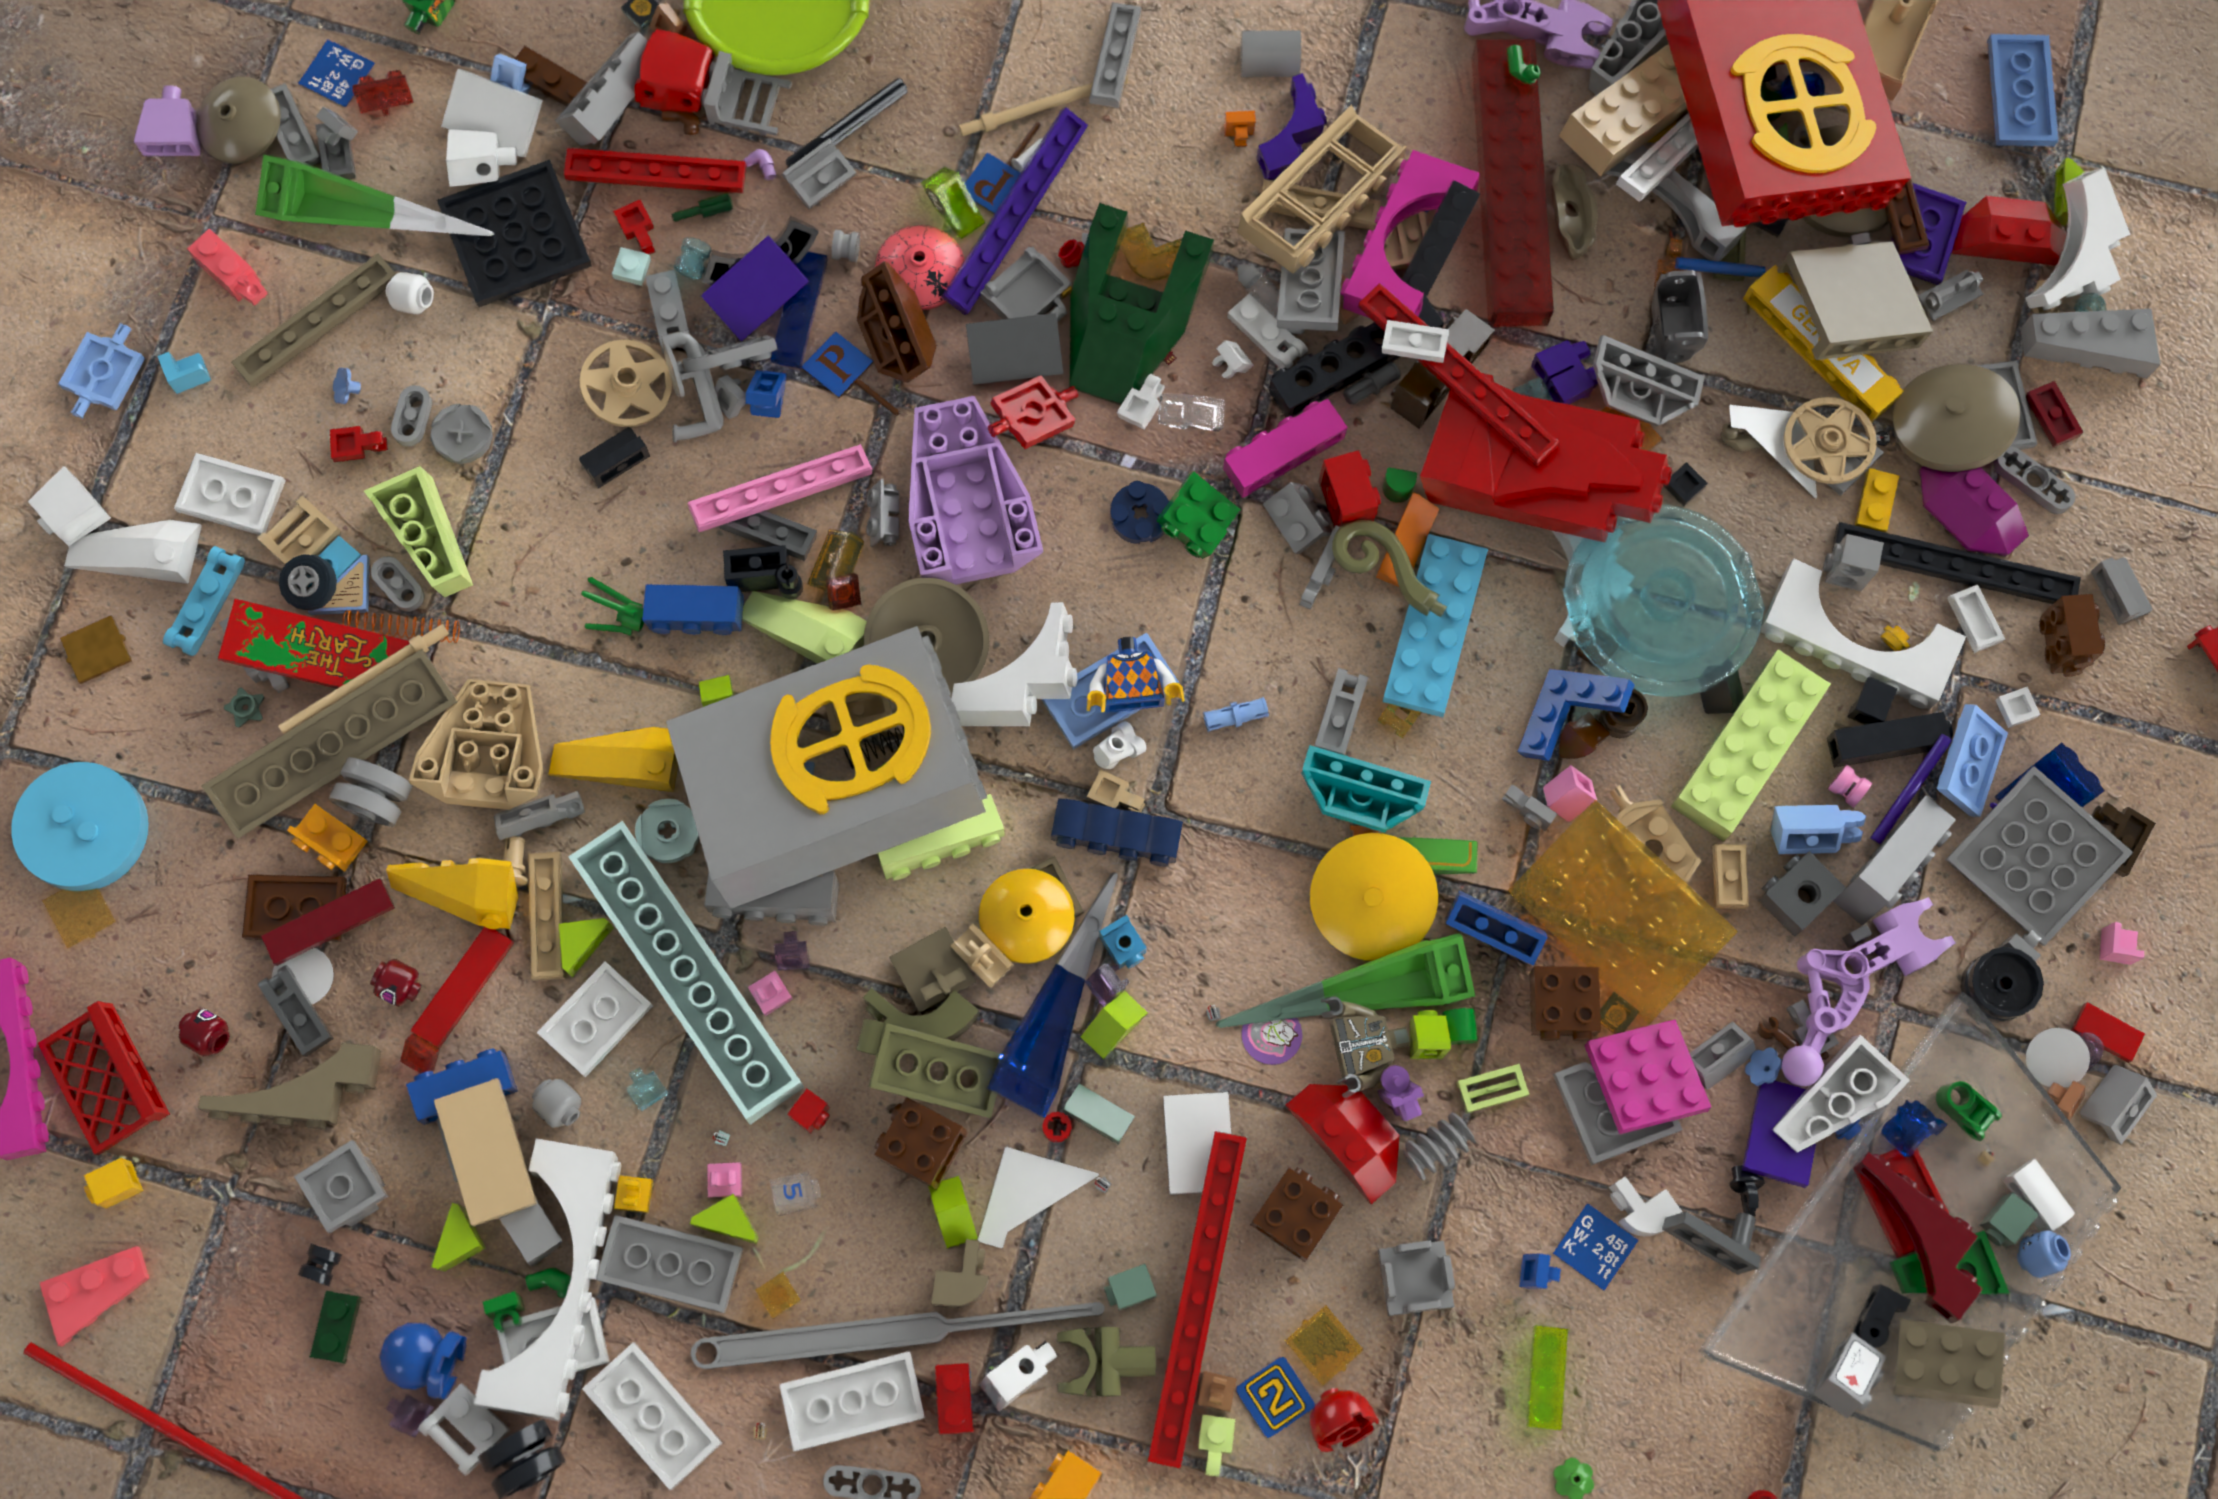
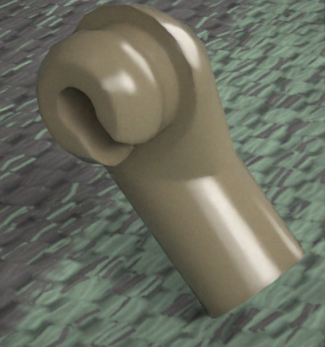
M1727 423L1722 427L1720 436L1723 443L1738 452L1763 447L1751 434L1744 435L1739 432V428H1732L1731 423Z

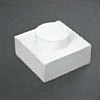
M2028 687L1999 696L1995 700L2008 728L2035 719L2041 715Z

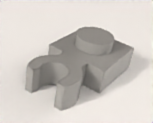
M1514 785L1510 786L1502 798L1510 806L1519 809L1520 814L1524 816V821L1535 829L1541 828L1546 831L1557 815L1556 812L1533 796L1530 798Z

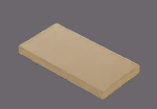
M496 1078L434 1100L471 1226L474 1227L537 1205L500 1080Z

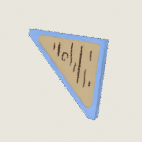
M362 555L337 579L336 591L331 601L322 608L312 611L308 610L310 615L344 614L346 610H351L352 613H357V611L359 613L369 612L370 558L368 555Z

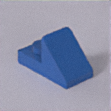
M756 370L746 391L745 404H750V413L752 415L780 417L786 373Z

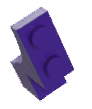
M1303 73L1292 77L1290 93L1293 99L1294 112L1290 121L1277 136L1266 143L1258 145L1256 160L1266 180L1274 181L1303 153L1301 144L1316 140L1323 133L1324 125L1327 124L1324 110L1318 108L1315 102V89L1311 82L1307 83Z

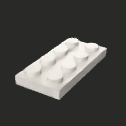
M634 1342L582 1388L669 1490L675 1488L722 1444L720 1439Z
M910 1351L779 1384L794 1452L925 1419Z

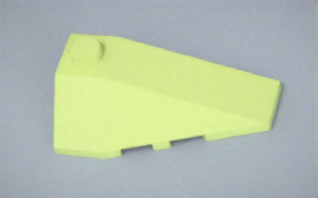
M753 591L743 605L742 621L817 664L864 646V631L867 621L849 610L829 609V606L796 599H786L782 596Z

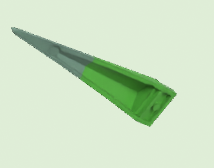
M1457 933L1431 941H1422L1222 1019L1216 1025L1217 1027L1224 1028L1322 1015L1323 1012L1330 1011V1007L1327 1003H1322L1321 1000L1332 996L1338 997L1341 1001L1356 1003L1372 1010L1445 1005L1475 997L1463 936Z

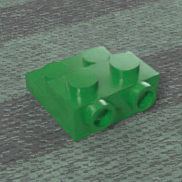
M1193 471L1187 476L1155 521L1162 526L1161 530L1173 539L1177 538L1184 543L1188 553L1203 559L1211 556L1228 532L1226 529L1241 509Z

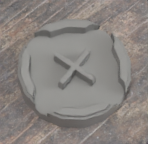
M452 404L442 409L433 419L430 438L437 453L445 460L457 464L471 463L482 457L489 449L493 439L492 425L487 416L479 408L470 404Z

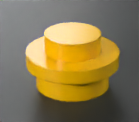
M1889 625L1884 628L1885 632L1880 637L1894 652L1906 650L1910 647L1907 642L1910 637L1902 628L1897 625L1894 628Z

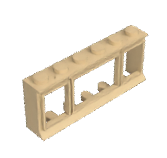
M1351 104L1241 213L1237 233L1294 274L1301 266L1306 267L1312 261L1315 252L1320 247L1324 249L1330 243L1333 233L1337 229L1343 230L1351 220V215L1356 210L1360 212L1365 208L1370 196L1374 192L1376 194L1381 192L1392 174L1394 176L1398 174L1407 147L1405 145L1403 147L1357 115ZM1348 132L1382 156V158L1372 167L1341 145L1339 140ZM1329 150L1364 176L1323 218H1320L1286 192L1295 183H1298L1304 174L1314 164L1316 165ZM1277 201L1313 226L1295 246L1259 221Z

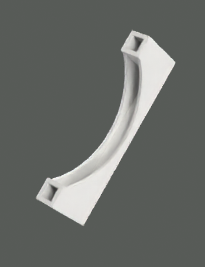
M536 1139L529 1172L534 1177L542 1178L548 1184L566 1215L573 1242L571 1282L558 1314L545 1332L530 1347L509 1362L491 1371L481 1370L474 1400L476 1406L559 1421L561 1413H566L569 1404V1393H565L568 1379L573 1380L577 1368V1360L573 1359L575 1347L581 1346L584 1337L585 1327L581 1326L583 1312L588 1313L592 1301V1293L588 1292L591 1279H596L599 1270V1260L595 1258L598 1246L603 1247L606 1239L607 1227H603L605 1214L611 1213L614 1202V1195L610 1194L613 1181H618L621 1172V1162H617L618 1157L614 1152Z

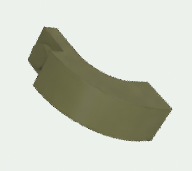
M872 988L863 997L865 1004L868 1005L865 1011L875 1020L880 1021L883 1018L885 1020L884 1023L949 1040H955L960 1037L980 1016L979 1010L955 990L939 1008L921 1016H912L900 1012Z

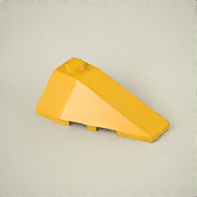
M647 727L554 744L548 774L555 777L674 792L679 765L668 728Z
M471 858L468 864L455 865L452 860H446L441 862V866L430 867L423 862L387 866L386 871L392 889L489 929L511 928L519 898L511 861Z

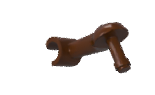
M1775 1017L1769 1018V1024L1773 1027L1771 1030L1765 1029L1763 1024L1759 1022L1757 1032L1762 1038L1771 1039L1774 1037L1787 1050L1795 1046H1801L1795 1039L1779 1028V1022ZM1827 1051L1820 1054L1822 1060H1826L1829 1057Z

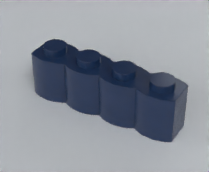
M1058 798L1051 840L1056 841V845L1061 848L1074 849L1075 845L1088 847V852L1098 855H1105L1106 851L1119 853L1118 857L1125 860L1136 861L1138 857H1145L1150 859V863L1153 865L1167 867L1169 863L1176 862L1183 822L1167 817L1151 816L1135 811L1119 810L1103 805Z

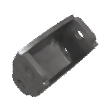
M1694 270L1670 271L1666 274H1661L1656 284L1652 301L1656 352L1660 358H1665V361L1670 363L1689 360L1705 346L1708 340L1704 287L1701 273H1696Z

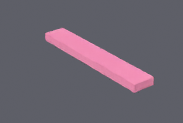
M860 444L688 502V508L700 533L872 475V467Z

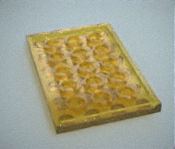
M1596 799L1507 891L1587 967H1599V978L1648 1024L1660 1014L1738 932Z

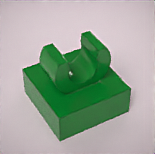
M515 1291L482 1302L485 1314L493 1320L495 1328L500 1333L504 1332L503 1320L508 1316L513 1318V1323L516 1327L521 1326L522 1319L518 1312L524 1311L525 1308L522 1297Z

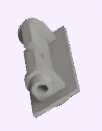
M1966 270L1918 295L1919 301L1932 321L1982 296L1983 292L1979 286L1983 282V277L1978 271L1969 272Z
M880 479L869 489L867 494L870 518L867 522L866 531L867 535L870 536V547H874L880 540H883L886 546L896 545V540L899 539V518L888 517V513H899V491L896 490V485H884V479Z

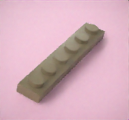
M376 254L231 361V363L252 388L383 292L396 273L379 254Z

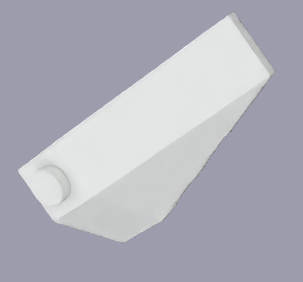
M165 520L89 533L69 546L64 566L66 568L189 584L202 525Z
M1861 1035L1854 1036L1825 1066L1818 1081L1810 1085L1772 1130L1798 1153L1839 1129L1889 1104L1910 1080Z

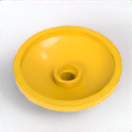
M1017 869L1000 876L988 887L979 907V925L981 931L1011 962L1033 964L1051 958L1067 943L1074 927V906L1067 889L1052 875L1036 869ZM1023 907H1030L1032 914L1024 917L1021 915L1020 910Z

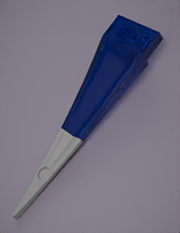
M1117 873L1110 874L998 1058L1000 1062L987 1087L990 1091L1038 1117H1046L1059 1089L1078 1005L1099 931L1118 877Z

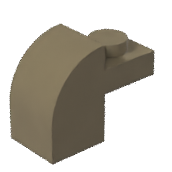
M966 1239L962 1273L935 1271L932 1296L933 1306L963 1308L975 1303L984 1294L989 1283V1276L977 1275V1269L983 1270L985 1250L980 1249L979 1241Z

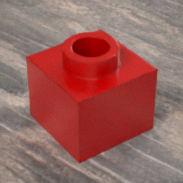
M806 1088L787 1115L793 1122L811 1134L814 1129L819 1131L830 1117V1114L827 1113L830 1107L828 1103Z

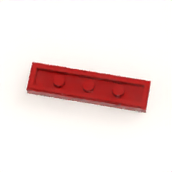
M484 927L410 1031L439 1050L514 945V942L497 930Z

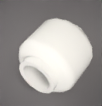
M406 272L397 273L386 286L388 301L391 307L397 311L420 314L433 302V288L427 278L422 275Z

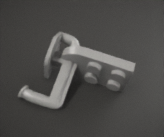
M675 332L661 336L667 367L676 395L680 398L685 397L682 380L693 378L705 420L680 427L674 424L672 430L673 442L676 443L677 440H687L714 433L722 428L724 423L709 368L720 366V368L725 370L741 366V360L745 358L753 361L770 358V352L778 350L774 337L765 335L704 352V349L697 340L688 333ZM684 345L687 358L676 362L671 348Z

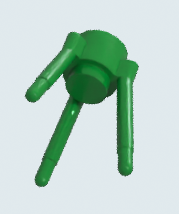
M593 577L588 578L589 583L623 604L619 605L598 595L582 591L581 595L618 611L616 621L621 623V626L586 623L585 629L621 632L629 636L632 635L633 630L640 632L644 626L642 620L643 604L630 600Z

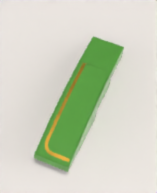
M1398 837L1411 844L1425 857L1434 875L1477 873V841Z

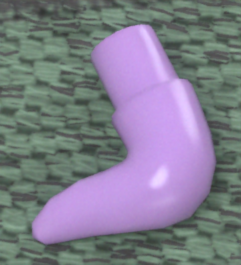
M757 149L742 160L746 162V167L759 163L765 180H772L776 177L774 162L767 151Z

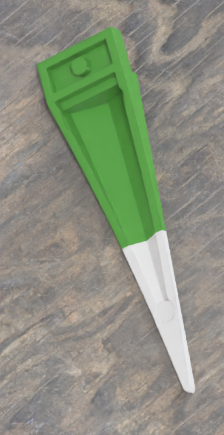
M263 155L255 215L281 221L481 236L494 235L492 231L300 161Z

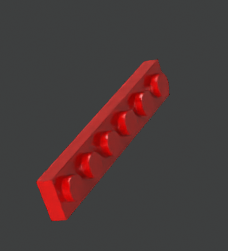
M567 148L564 167V178L569 181L742 194L744 192L746 175L745 161Z

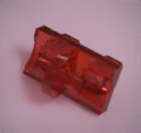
M400 70L389 71L386 78L375 80L371 76L359 77L358 84L352 85V90L361 113L382 110L384 116L391 115L390 107L414 103L405 75H402Z

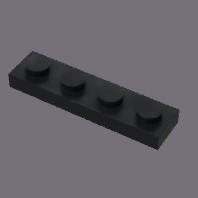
M1452 180L1401 278L1402 281L1412 288L1423 292L1426 297L1428 296L1480 193Z

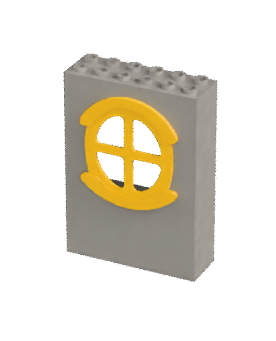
M918 626L666 721L711 880L731 909L986 812L982 800L987 798V794L977 774L978 769L972 754H970L964 730L959 723L960 718L951 700L948 684L941 672V664L936 652H934L929 636L922 637ZM855 693L877 694L894 702L897 706V711L874 722L855 727L853 726L845 700L847 696ZM833 703L842 727L841 733L808 747L799 748L797 744L798 736L808 718L823 705ZM903 726L905 730L904 738L894 756L878 770L869 771L860 747V741L892 727ZM845 746L849 749L856 770V776L849 781H828L810 774L805 769L804 764L808 759Z

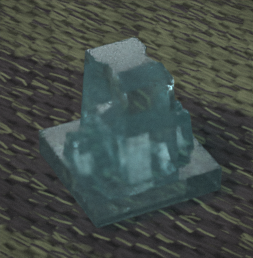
M1541 377L1513 389L1514 392L1521 395L1553 401Z

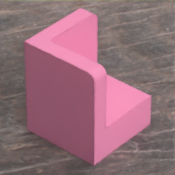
M1572 765L1543 787L1547 806L1568 822L1572 821L1597 801L1592 780Z
M2113 922L2102 928L2099 960L2132 965L2144 958L2145 952L2137 950V931L2121 929L2122 924L2118 922Z

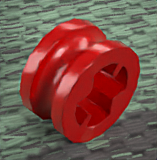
M1058 1111L1048 1114L1043 1121V1134L1051 1142H1063L1069 1137L1072 1129L1069 1117ZM1053 1119H1061V1125H1066V1131L1063 1132L1061 1130V1135L1059 1136L1053 1135V1130L1047 1128L1049 1122L1053 1124Z

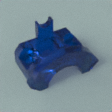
M1906 1100L1902 1106L1897 1107L1896 1115L1884 1124L1881 1134L1904 1157H1910L1915 1153L1922 1141L1932 1134L1939 1135L1948 1124L1943 1119L1937 1118L1919 1100H1915L1912 1103Z

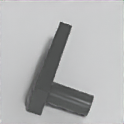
M1687 1211L1665 1218L1662 1230L1738 1275L1759 1269L1761 1256L1749 1250L1756 1222L1754 1216L1747 1213H1738L1735 1218L1731 1238Z

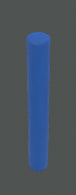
M1677 257L1675 261V268L1682 270L1760 278L1766 272L1765 266L1685 257Z

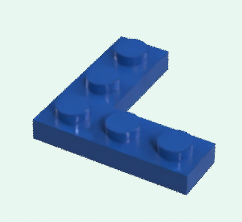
M1549 669L1517 752L1526 758L1550 761L1570 706L1624 713L1635 684L1630 679Z

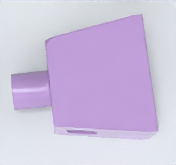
M171 85L164 86L162 99H147L144 101L134 138V143L143 156H200V143L196 130V112L189 100L181 99L180 88Z

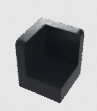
M1737 665L1707 666L1697 681L1706 714L1735 713L1744 698Z
M1868 677L1858 700L1851 706L1847 717L1864 725L1884 722L1898 688Z

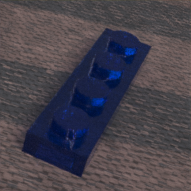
M808 251L802 260L796 264L797 268L810 282L783 306L775 338L778 350L772 351L771 363L801 369L828 262L827 255Z

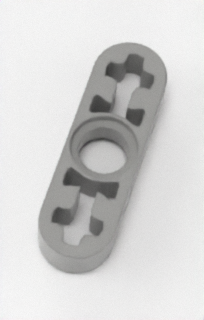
M2009 447L2000 457L1993 461L1994 469L2000 476L2049 512L2062 514L2074 504L2075 493L2073 489L2018 448ZM2009 457L2014 460L2010 467L2005 465L2006 459ZM2024 466L2026 468L2024 472L2020 476L2017 475V473ZM2031 473L2038 475L2041 478L2042 485L2040 487L2029 485L2027 475ZM2048 485H2050L2051 488L2048 490V492L2046 494H2043L2042 492L2047 488ZM2058 494L2063 496L2060 504L2055 502Z
M836 1465L827 1470L823 1479L826 1491L837 1497L853 1499H902V1493L898 1491H891V1498L884 1497L888 1489L887 1476H893L894 1479L891 1484L898 1485L903 1484L904 1479H910V1485L915 1486V1493H910L908 1499H918L921 1494L920 1481L916 1476L909 1473ZM838 1471H843L844 1478L854 1479V1472H860L861 1474L857 1480L858 1494H852L853 1486L843 1485L841 1491H836L835 1485L830 1483V1478L835 1477ZM869 1475H877L882 1481V1489L876 1495H868L863 1489V1481Z

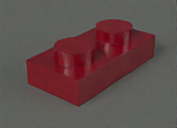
M2055 381L2027 392V402L2053 448L2076 439L2084 433Z

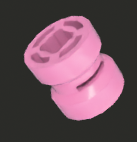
M1846 764L1827 789L1835 795H1842L1845 798V802L1854 808L1873 783L1865 777L1859 778L1855 775V770ZM1855 782V784L1853 785V787H1852V788L1849 790V792H1848L1847 790H1848V789L1851 787V785Z

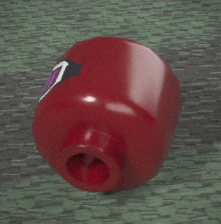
M391 959L387 963L382 961L370 981V985L374 986L373 993L376 997L397 1007L404 1005L407 1000L413 1002L422 987V984L417 982L419 978L418 971L397 959Z
M202 1008L192 1013H187L179 1022L180 1043L200 1056L206 1057L218 1054L229 1041L230 1034L227 1022L207 1009Z

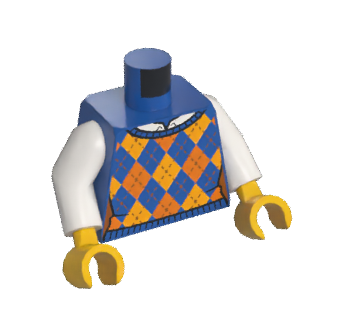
M1123 637L1118 639L1119 654L1108 655L1107 663L1098 667L1089 686L1086 710L1090 711V707L1094 705L1100 706L1101 712L1104 713L1164 707L1165 699L1166 704L1170 706L1172 705L1171 699L1174 697L1180 698L1182 702L1185 701L1183 686L1176 682L1172 673L1161 660L1153 658L1151 651L1138 652L1135 637Z

